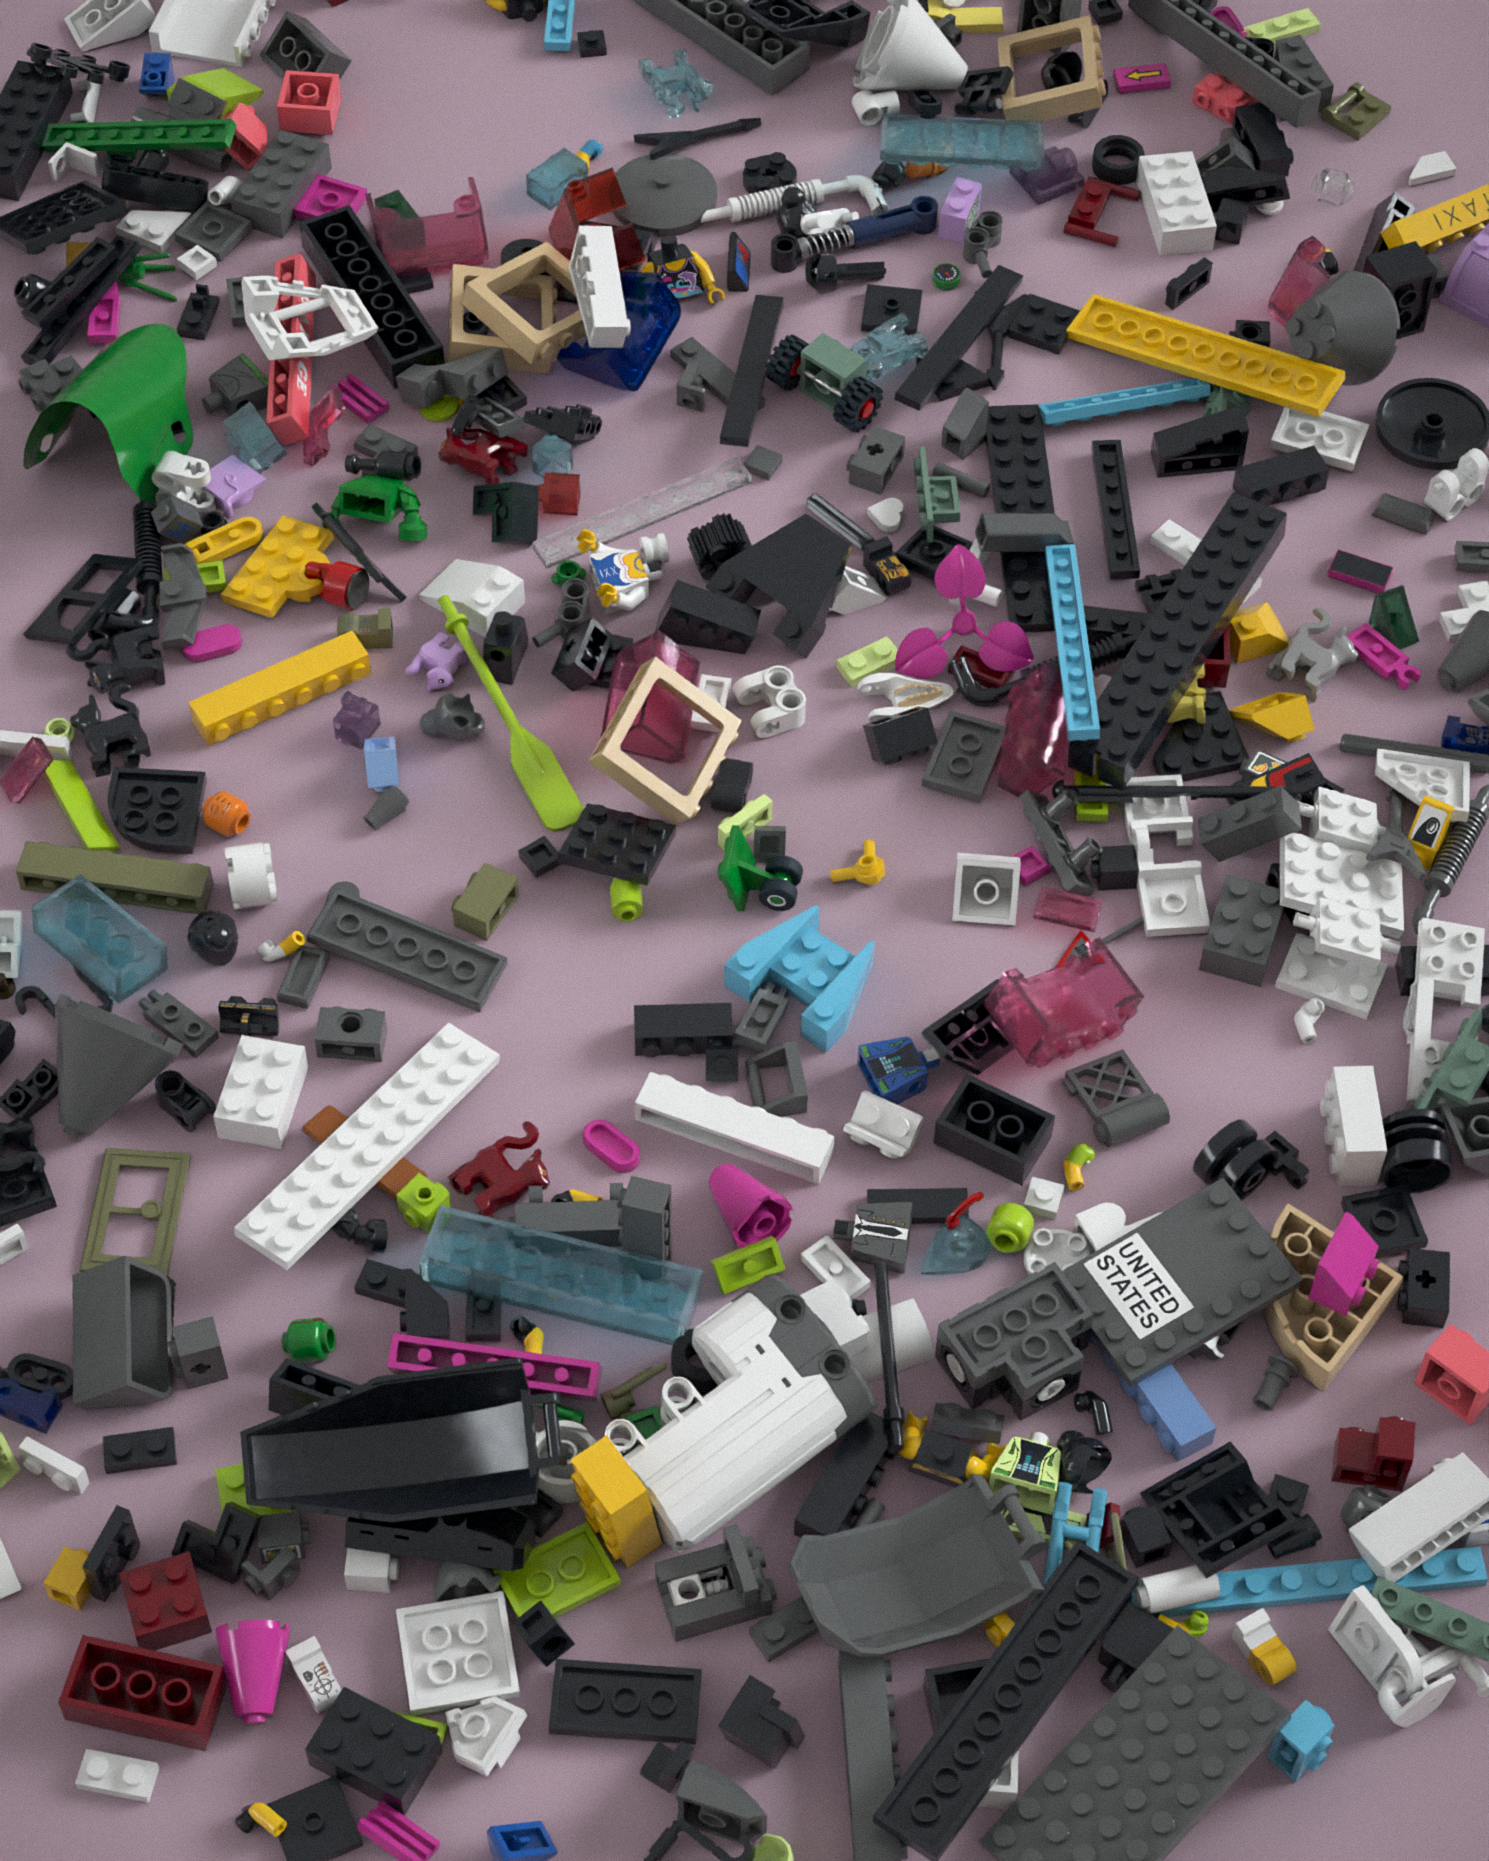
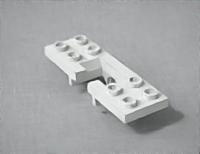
M1181 774L1131 777L1126 786H1183ZM1186 797L1133 798L1134 803H1122L1129 845H1135L1139 868L1137 889L1146 937L1208 933L1210 921L1201 879V861L1154 864L1153 849H1150L1149 834L1174 832L1176 846L1192 845L1193 818L1192 816L1189 817Z
M1424 917L1419 921L1415 981L1410 987V997L1403 1017V1029L1407 1035L1406 1046H1410L1406 1103L1415 1104L1419 1095L1425 1096L1429 1089L1428 1082L1431 1074L1435 1069L1440 1070L1444 1063V1053L1448 1045L1453 1043L1431 1039L1433 996L1461 1001L1460 1006L1477 1009L1480 1006L1485 928ZM1441 1096L1435 1108H1440L1441 1104L1454 1101Z

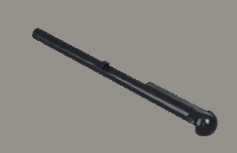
M1061 779L1053 785L1052 795L1055 799L1066 789L1075 795L1078 803H1134L1133 798H1173L1180 796H1191L1190 800H1197L1199 798H1251L1275 787L1126 786L1124 790H1121L1112 785H1064V779ZM1283 787L1294 799H1300V787Z

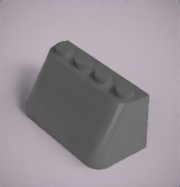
M122 1256L72 1275L73 1404L85 1409L157 1403L168 1399L173 1392V1364L168 1343L172 1341L171 1287L166 1275L158 1269L127 1256Z

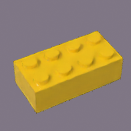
M607 1435L570 1460L574 1470L570 1477L577 1487L575 1492L581 1500L579 1504L586 1514L584 1519L589 1523L594 1534L600 1532L605 1541L603 1545L614 1561L620 1558L626 1568H628L662 1545L648 1491Z

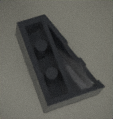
M1242 405L1153 433L1151 456L1157 478L1234 471L1236 468L1243 466L1249 428Z

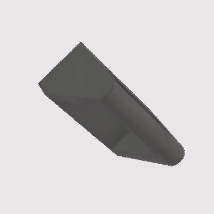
M797 1041L781 1043L745 1060L753 1106L760 1107L767 1113L779 1117L807 1113L808 1094ZM784 1066L790 1094L766 1104L759 1069Z

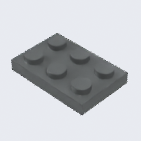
M950 711L923 775L921 786L980 803L1008 735V727Z

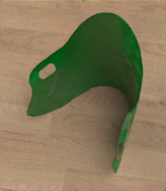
M164 324L144 325L124 333L100 351L40 413L25 445L23 459L25 469H30L48 457L59 438L68 429L77 405L80 404L93 412L107 429L117 456L119 470L124 480L140 499L157 503L155 497L159 488L153 483L151 478L163 454L167 451H175L182 455H187L193 444V429L184 396L187 375L186 349L179 334L173 328ZM177 421L182 423L185 433V439L182 443H177L174 440L171 425ZM53 434L50 448L48 451L42 452L40 448L45 436Z

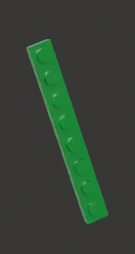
M233 119L56 123L48 125L42 147L46 152H57L67 142L88 151L230 148L237 125Z

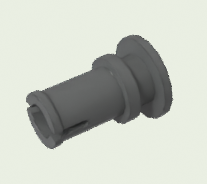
M1278 1355L1269 1356L1268 1363L1271 1367H1267L1265 1370L1266 1378L1252 1399L1258 1407L1266 1411L1273 1410L1284 1387H1289L1291 1378H1297L1300 1374L1295 1364Z

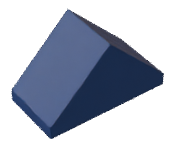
M542 1821L491 1826L487 1830L489 1850L495 1861H547L558 1853Z

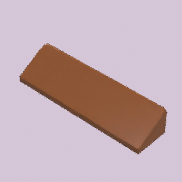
M328 1105L309 1120L301 1130L321 1145L348 1117L333 1106ZM403 1157L375 1185L397 1200L396 1195L418 1173L426 1178L427 1175Z

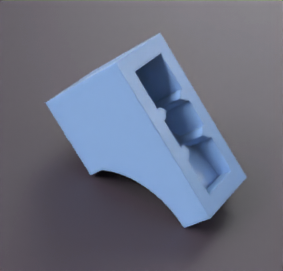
M395 736L364 739L368 788H375V791L381 792L384 788L389 789L392 785H399Z

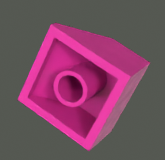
M1345 1212L1317 1266L1308 1299L1347 1316L1352 1305L1357 1307L1360 1305L1367 1289L1362 1285L1366 1278L1373 1279L1380 1264V1261L1375 1259L1379 1246L1355 1217L1348 1212Z

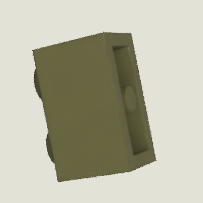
M484 863L478 873L474 872L471 875L464 893L458 895L453 901L451 911L453 912L454 926L488 941L519 896L518 877Z

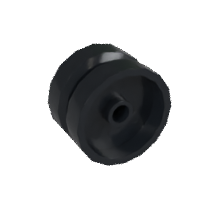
M1238 1119L1229 1123L1208 1141L1194 1161L1193 1171L1206 1185H1211L1224 1178L1242 1201L1258 1188L1271 1173L1277 1163L1279 1154L1266 1140H1257L1258 1134L1245 1120Z

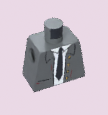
M912 1202L857 1205L855 1221L835 1220L833 1239L852 1241V1258L857 1261L871 1265L877 1262H885L888 1270L905 1274L913 1216Z

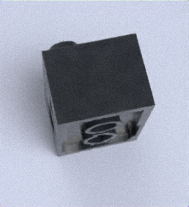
M1416 241L1366 256L1363 273H1369L1384 283L1396 302L1400 318V329H1397L1396 340L1423 332L1438 273L1437 268Z

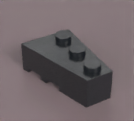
M677 579L659 613L652 641L745 654L755 638L761 610Z

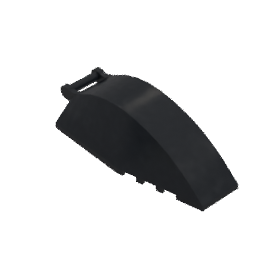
M522 1358L378 1376L368 1380L369 1382L349 1390H343L336 1393L335 1396L317 1403L313 1402L300 1410L278 1416L240 1432L247 1505L391 1523L537 1504L539 1470L568 1466L567 1456H562L557 1403H561L560 1393L531 1396ZM543 1406L548 1458L538 1459L533 1407Z

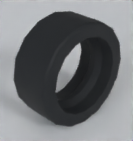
M1110 135L1102 138L1095 145L1093 151L1092 168L1094 174L1101 180L1119 185L1135 181L1137 178L1139 156L1145 155L1142 145L1137 140L1124 135ZM1111 155H1120L1131 159L1132 162L1118 165L1112 164L1104 158Z

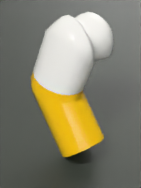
M294 931L276 946L273 945L271 940H265L257 947V952L263 956L262 960L272 962L295 952L305 943V937L301 932Z

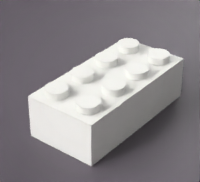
M1193 152L1139 156L1136 182L1141 191L1140 195L1159 256L1213 251L1217 225Z

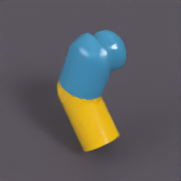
M588 140L576 153V171L578 174L585 175L589 173L590 157L597 158L602 154L603 145L597 143V140Z

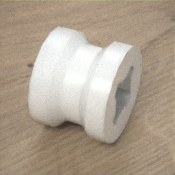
M664 533L656 534L654 538L646 536L639 538L644 564L658 560L669 562L668 545Z

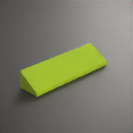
M71 760L41 761L42 774L84 849L94 851L106 850L111 853L120 850L119 844Z

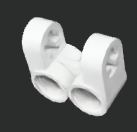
M1473 448L1461 456L1458 467L1453 472L1442 470L1430 480L1428 492L1424 499L1425 505L1446 521H1450L1458 515L1464 505L1467 507L1475 503L1485 488V480L1489 469L1487 456L1481 450Z
M175 451L165 452L151 478L153 483L159 488L155 497L157 503L160 504L171 494L196 506L200 518L207 512L215 511V497L202 488L208 485L211 480L209 464L202 459L182 455Z
M780 665L772 666L744 676L733 685V693L741 705H750L764 700L771 706L758 711L751 718V726L759 738H768L797 729L804 724L806 718V697L795 686L794 675L789 668Z

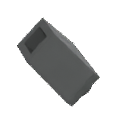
M965 388L943 425L941 446L964 460L982 445L986 439L989 401L969 388Z

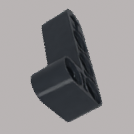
M111 154L103 164L101 188L121 199L189 212H196L207 201L209 182L204 179L132 166L133 159L124 154Z

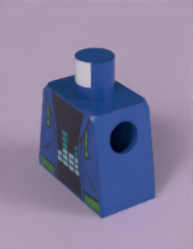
M901 1037L858 1046L857 1064L872 1094L898 1105L927 1088V1070L940 1066V1059L938 1053L933 1048L918 1052L911 1038Z

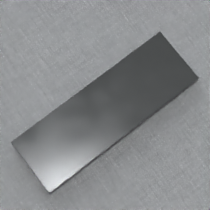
M337 888L334 889L306 935L307 942L478 1012H481L508 964V958Z

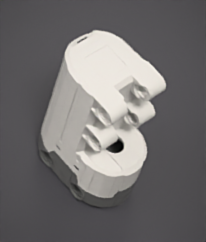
M772 1273L765 1275L693 1329L692 1346L718 1387L702 1397L686 1378L673 1377L668 1379L663 1386L661 1396L660 1424L662 1428L646 1440L636 1427L625 1419H616L606 1427L604 1437L607 1435L647 1489L660 1538L674 1551L682 1552L685 1549L696 1547L877 1408L876 1401L862 1374L849 1355L838 1344V1341L827 1325L814 1314L804 1299L786 1281ZM674 1390H680L686 1394L687 1399L679 1396L669 1398L668 1395ZM622 1432L629 1436L630 1441L624 1438L611 1440V1437L616 1433Z

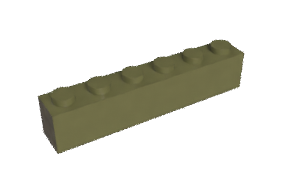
M26 841L16 869L21 890L198 915L201 912H206L214 886L210 866H204L199 863L188 864L174 862L169 859L159 860L135 854L123 855L106 850L94 851L81 849L77 846L51 845L47 842Z

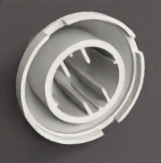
M886 0L891 5L884 12H877L861 46L854 68L861 71L860 79L854 76L853 85L861 90L869 91L958 89L966 76L968 65L917 0Z

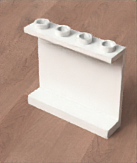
M164 0L148 31L152 52L171 53L172 56L242 68L245 59L250 57L252 45L255 40L259 39L262 24L267 22L268 12L271 6H275L276 0Z

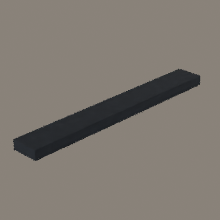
M998 265L895 392L894 400L920 411L1020 286L1023 275Z
M755 296L720 434V444L749 447L766 378V363L770 361L768 358L772 353L783 309V297Z

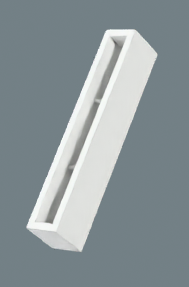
M650 1072L635 1101V1120L818 1185L833 1155L834 1136L828 1134L823 1129L810 1128L797 1123L792 1118H782L767 1113L760 1107H750L741 1104L729 1096H719L707 1092L700 1086H690L681 1083L669 1075H658Z

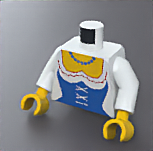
M583 529L576 537L577 541L580 542L578 550L581 553L590 552V576L597 591L596 596L599 597L606 615L621 609L632 611L649 597V581L662 578L659 562L642 564L638 552L634 549L621 550L608 547L596 541V536L588 529Z

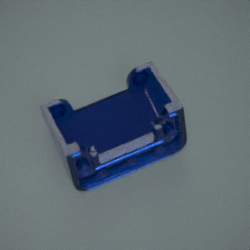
M619 271L626 316L630 320L631 325L630 335L625 337L623 348H590L587 339L583 347L577 342H573L569 347L562 348L556 358L566 370L622 391L635 392L643 384L681 317V306L658 273Z

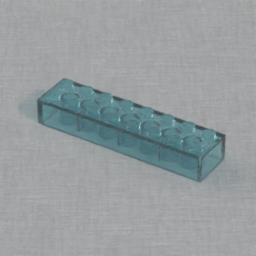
M442 1205L439 1207L419 1261L420 1277L429 1285L493 1301L498 1300L501 1303L673 1345L678 1336H685L686 1330L690 1329L702 1291V1269Z

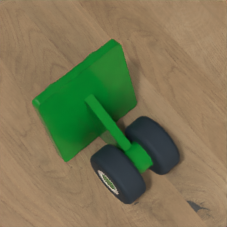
M732 825L730 835L725 839V854L723 862H720L718 866V877L720 881H723L728 898L732 900L736 910H745L750 890H760L758 895L760 902L770 909L786 911L794 907L798 895L795 886L801 882L803 875L802 865L792 857L778 855L771 857L767 861L765 871L757 868L756 860L739 825Z

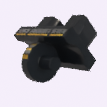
M230 996L228 1001L219 1002L220 1033L240 1034V1036L250 1037L251 1035L278 1036L279 1013L278 1004H276L275 999L263 998L259 1003H248L241 996Z

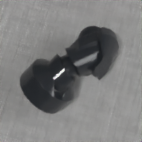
M350 1208L330 1228L340 1238L347 1239L349 1242L353 1239L355 1241L354 1244L363 1245L369 1253H384L386 1249L388 1231L385 1219H370L363 1226L359 1223V1216L355 1212L356 1210Z

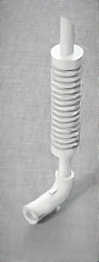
M862 175L846 176L845 180L822 184L820 179L800 182L799 184L795 183L794 185H786L784 187L764 190L763 192L750 193L748 196L728 198L727 206L707 210L702 216L701 223L729 217L731 222L735 223L741 220L756 218L757 216L775 214L782 206L781 197L784 190L788 187H798L806 196L805 200L812 205L823 203L824 195L846 190L849 193L859 191L862 197L865 196L872 215L878 213L877 209L879 213L888 211V205L881 194L882 188H879L878 184L872 179Z

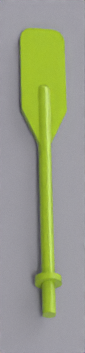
M442 595L438 598V603L448 619L445 623V628L448 633L457 635L510 731L511 767L544 827L552 832H559L574 826L584 808L551 748L519 724L466 629L469 624L467 616L462 613L458 614L449 596Z

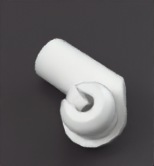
M1318 998L1306 1001L1294 1015V1022L1302 1043L1306 1045L1314 1043L1318 1038L1313 1025L1325 1009L1324 1003Z

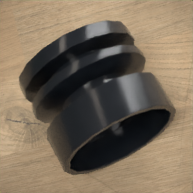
M1407 1109L1395 1112L1382 1119L1387 1146L1382 1176L1388 1188L1407 1184L1410 1193H1421L1443 1186L1452 1178L1454 1167L1451 1152L1447 1146L1449 1139L1446 1133V1122L1442 1115L1427 1109Z

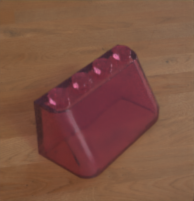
M659 630L621 650L613 664L601 737L643 663L657 657L690 683L697 686L700 662ZM655 682L621 743L622 752L668 764L685 758L693 709Z

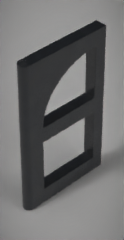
M93 554L23 635L30 640L76 646L145 566L144 563L138 558ZM98 569L122 571L104 594L80 591ZM68 604L92 607L73 630L66 629L60 625L61 614Z

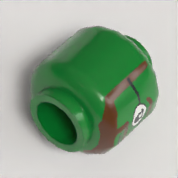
M321 1317L293 1320L289 1324L287 1332H284L282 1335L284 1352H288L290 1358L298 1363L325 1361L336 1346V1336L333 1327L328 1325Z

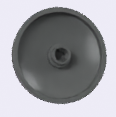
M669 153L655 160H650L649 154L629 161L614 174L609 186V203L614 216L627 228L659 233V237L667 235L677 236L691 232L705 223H701L703 214L707 210L715 209L717 205V185L710 171L689 157Z

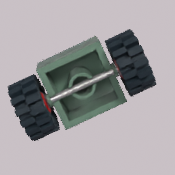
M824 333L819 335L810 344L794 334L787 335L785 340L781 339L779 341L778 347H774L773 351L775 352L773 355H769L768 359L770 362L766 363L767 370L765 374L767 379L789 391L793 387L796 388L800 381V392L834 412V420L854 433H859L861 429L864 430L866 424L870 425L872 422L871 418L873 416L876 417L878 413L876 410L881 407L880 401L883 400V395H881L883 390L866 379L867 359L862 355L850 350L838 340Z

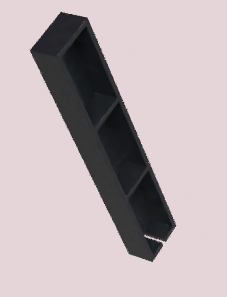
M1234 492L1231 494L1096 703L1100 725V739L1086 741L1071 740L1069 743V768L1093 777L1096 773L1097 754L1100 756L1098 780L1124 790L1283 540L1287 519L1286 512Z

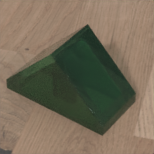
M1399 585L1375 595L1369 624L1373 629L1399 650L1419 642L1404 586Z

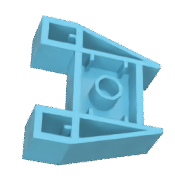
M815 905L745 943L724 965V986L749 1003L755 997L758 989H763L769 982L775 983L776 987L780 989L781 987L788 988L787 994L808 1007L801 1015V1037L827 1053L847 1030L873 966L875 942L870 940L856 956L817 932L819 930L820 907Z

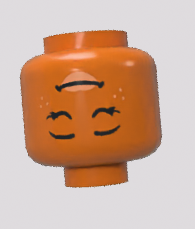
M221 791L214 796L208 797L202 808L205 825L226 837L241 834L250 822L251 815L247 803L227 791Z

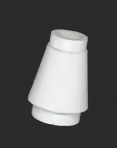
M233 176L224 177L209 191V201L213 205L231 203V197L242 184V181Z

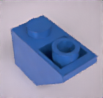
M144 53L139 88L140 94L145 96H168L167 89L174 85L175 80L171 53Z

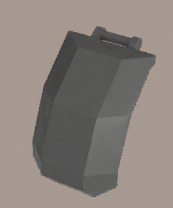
M972 1474L963 1484L900 1517L825 1536L803 1535L797 1544L788 1567L826 1645L859 1657H882L960 1636L1042 1593L1044 1588L1029 1559L1043 1551L1047 1544L1042 1535L1036 1533L1018 1500L1020 1494L1015 1485H1006L993 1495L982 1474ZM1005 1508L1009 1511L1024 1539L1020 1545L1001 1513Z

